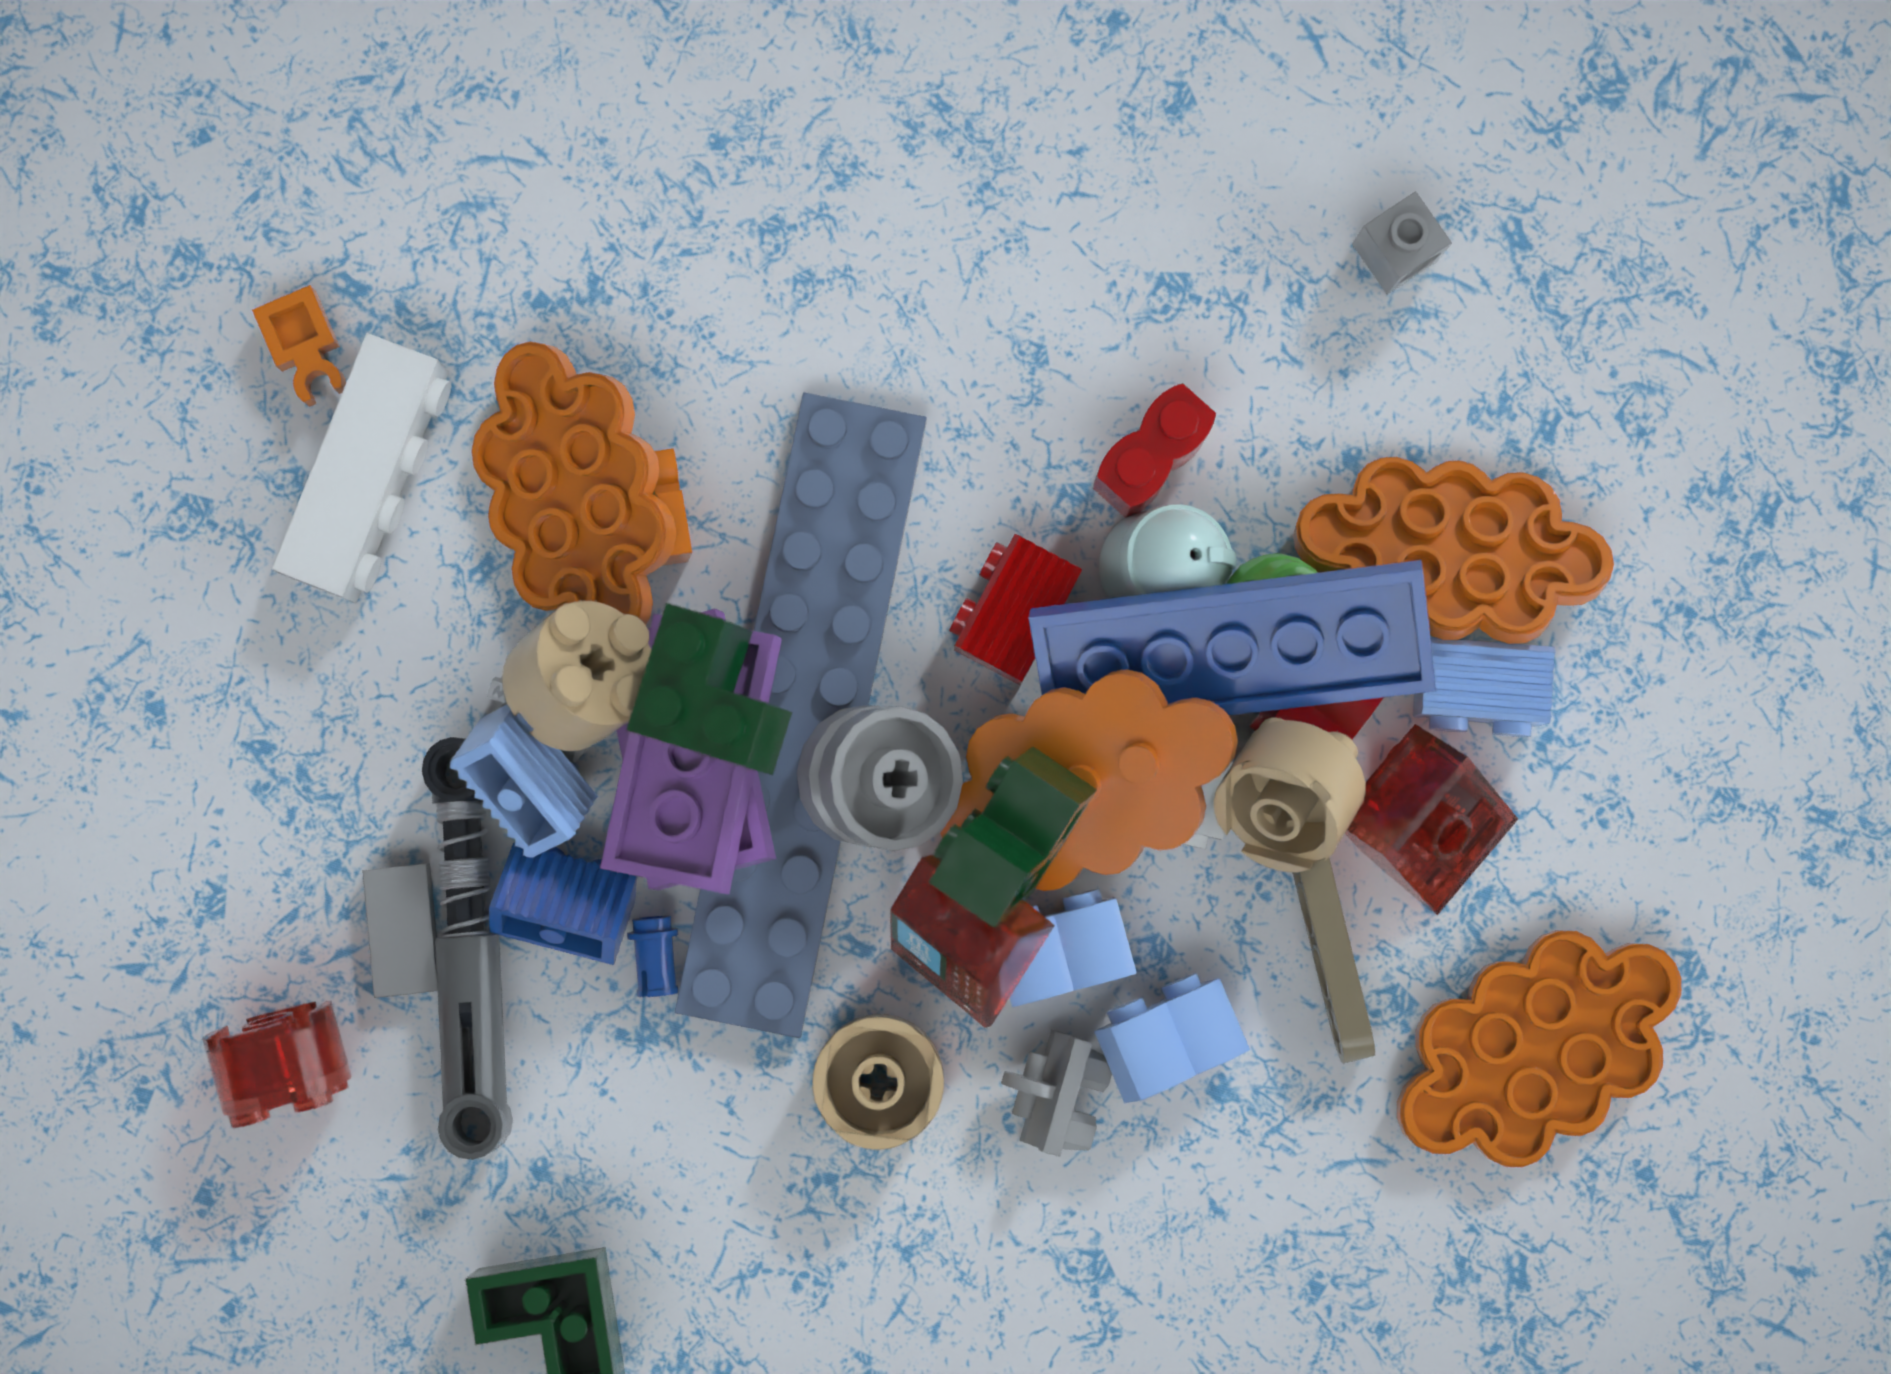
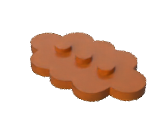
M531 341L518 344L504 354L496 369L494 387L500 411L482 422L474 436L471 451L474 469L479 478L494 490L488 511L490 529L499 542L515 551L511 568L514 586L520 597L533 608L556 611L559 607L572 602L593 601L608 605L624 615L631 614L637 616L646 625L650 620L653 606L651 587L647 575L666 563L674 550L677 533L675 520L668 506L653 495L659 475L658 457L649 443L641 437L632 434L635 419L633 399L625 385L612 376L592 372L576 374L575 368L568 356L556 346Z
M1379 458L1368 463L1359 472L1351 495L1341 493L1324 494L1310 500L1300 511L1293 533L1294 547L1303 562L1316 569L1317 573L1421 560L1430 635L1442 640H1459L1480 628L1494 640L1507 644L1527 643L1538 638L1546 630L1554 617L1557 605H1583L1596 599L1608 584L1614 567L1612 550L1604 537L1591 527L1575 522L1562 521L1560 499L1553 488L1541 478L1524 472L1506 473L1491 480L1474 464L1461 460L1446 461L1426 472L1413 461L1403 458Z
M1131 670L1110 672L1093 683L1086 694L1065 687L1052 689L1036 699L1025 716L1013 713L998 715L976 729L969 740L966 754L971 778L963 782L957 809L940 832L941 837L943 838L954 824L961 827L965 819L975 808L983 812L993 793L986 789V785L995 769L1006 756L1015 760L1031 747H1035L1097 789L1094 797L1036 889L1041 891L1061 889L1076 879L1084 868L1103 875L1119 874L1138 859L1144 847L1159 851L1175 849L1194 836L1203 823L1206 811V802L1201 785L1207 784L1220 776L1234 759L1238 743L1235 725L1226 711L1212 701L1190 698L1168 704L1164 694L1153 680L1143 673Z
M1554 930L1540 936L1528 947L1522 964L1511 961H1496L1485 965L1474 975L1467 999L1448 998L1435 1003L1420 1018L1415 1030V1047L1425 1069L1412 1077L1403 1086L1398 1097L1396 1118L1402 1133L1413 1145L1432 1154H1451L1473 1143L1491 1161L1505 1167H1525L1538 1162L1549 1151L1556 1133L1567 1136H1583L1595 1131L1606 1118L1610 1108L1611 1097L1632 1098L1645 1093L1657 1081L1663 1068V1048L1653 1027L1664 1021L1675 1010L1681 997L1682 978L1676 963L1665 951L1650 944L1627 943L1605 953L1589 936L1577 931Z

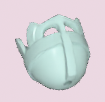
M1171 504L1135 513L1118 522L1109 532L1103 543L1099 558V573L1103 589L1108 599L1224 585L1231 577L1232 570L1236 568L1237 558L1236 552L1231 549L1226 533L1214 518L1192 506ZM1190 551L1195 554L1194 560L1190 557Z

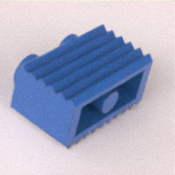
M514 842L489 906V933L614 965L631 912L634 908L637 876L601 869L602 859H595L591 862H586L582 858L574 859L569 854L565 855L556 846L533 858L523 856L524 848L515 846Z

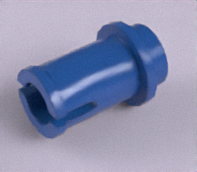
M650 916L632 919L633 931L627 933V939L634 940L638 982L637 997H658L678 993L672 939L673 936L678 935V928H672L671 916Z

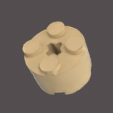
M577 601L559 607L527 633L506 658L502 676L503 691L506 702L514 716L520 713L533 728L529 732L539 742L559 750H583L611 735L629 722L651 652L648 644L650 636L646 625L637 616L631 614L624 615L620 611L598 602Z
M1273 717L1266 719L1250 736L1215 792L1214 811L1219 826L1226 836L1232 829L1237 837L1245 843L1241 852L1253 861L1274 870L1302 872L1310 870L1314 862L1324 858L1326 861L1333 855L1364 800L1365 779L1356 759L1358 756L1357 746L1348 736L1339 732L1328 733L1319 727L1299 721H1285Z
M871 1014L846 1023L831 1036L817 1058L812 1086L815 1103L822 1117L833 1131L846 1142L855 1146L882 1150L895 1148L913 1139L929 1125L936 1116L942 1101L944 1076L939 1053L930 1037L912 1022L898 1016ZM875 1064L887 1065V1075L898 1080L897 1087H887L883 1097L872 1096L871 1085L861 1082V1074L872 1073Z

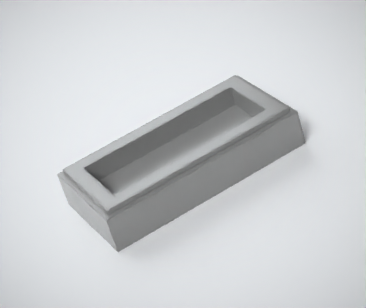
M430 864L362 870L374 998L437 991L435 948L437 933Z

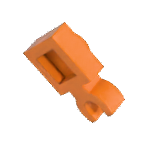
M311 285L252 309L276 367L283 372L296 366L297 371L294 375L293 386L295 393L301 401L309 407L316 404L315 397L311 392V384L316 377L321 375L329 377L335 391L339 394L343 392L346 385L343 373L334 364L327 361L323 355L340 346L318 294Z
M674 448L654 451L658 457L659 475L653 495L668 506L674 517L677 533L674 550L664 565L685 563L691 557L692 547L683 493L679 486Z

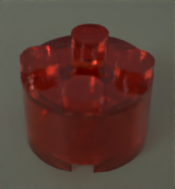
M315 1001L270 1011L247 1018V1024L241 1027L242 1033L230 1035L227 1025L202 1037L222 1113L229 1117L231 1128L246 1127L264 1121L271 1117L269 1110L290 1103L293 1104L295 1113L325 1106L334 1101L332 1094L349 1088L347 1081L352 1075L332 1001H325L318 1007Z

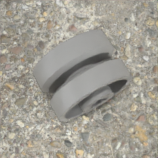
M863 705L838 710L820 722L802 748L797 770L800 800L812 822L835 840L890 851L921 846L940 833L957 809L963 784L960 755L947 730L926 713L894 706Z

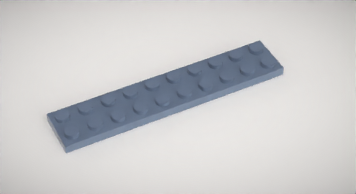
M803 392L754 631L773 634L782 638L769 704L792 712L774 774L769 775L758 771L776 859L734 870L729 894L700 889L674 1012L676 1014L801 1038L841 841L833 839L812 822L800 800L797 770L803 745L820 722L840 709L869 705L927 417Z

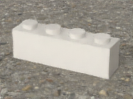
M366 333L272 570L354 603H357L361 591L368 593L372 589L381 567V558L376 556L384 533L392 534L395 531L404 510L405 500L399 496L408 473L416 475L425 459L428 440L423 439L430 418L432 415L439 417L449 399L451 382L446 380L449 371L438 359Z

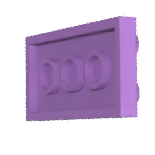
M653 614L648 642L651 649L662 617L659 614ZM752 631L753 633L734 693L769 703L782 638L773 634ZM629 732L600 868L729 894L755 770Z

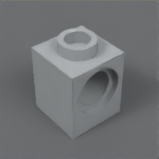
M1416 191L1364 225L1352 243L1387 295L1436 263L1452 244Z

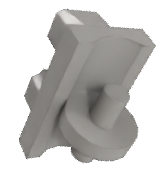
M1051 1029L1044 1055L1029 1052L1023 1075L1004 1071L1001 1084L1018 1090L1012 1114L1026 1118L1020 1141L1039 1148L1038 1150L1059 1157L1062 1149L1084 1151L1091 1149L1097 1129L1096 1117L1074 1110L1080 1086L1104 1092L1109 1086L1112 1076L1105 1056L1091 1049L1092 1043Z

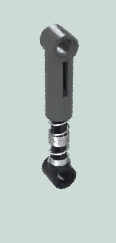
M450 737L442 739L430 747L423 758L422 765L424 783L432 793V804H437L436 807L438 809L436 812L438 814L436 816L438 818L436 821L443 825L444 842L440 843L437 848L444 852V861L438 864L440 866L438 870L441 871L439 873L441 876L439 878L441 880L439 883L441 887L439 889L446 891V899L442 900L440 905L447 909V927L441 931L443 934L442 938L435 939L443 1111L439 1116L438 1132L440 1141L448 1152L458 1158L473 1160L488 1155L505 1143L511 1133L513 1118L510 1107L507 1104L499 935H491L489 930H486V920L489 919V912L485 911L484 892L490 889L488 886L490 884L488 881L490 873L487 867L489 865L487 862L489 858L482 853V836L488 830L481 827V818L487 816L485 814L487 810L483 808V800L475 798V790L466 788L467 784L455 789L447 781L445 775L446 765L466 740L464 738ZM471 1027L473 1030L475 1091H473L472 1055L470 1034ZM468 1107H477L483 1110L489 1117L491 1127L486 1140H472L462 1130V1115Z

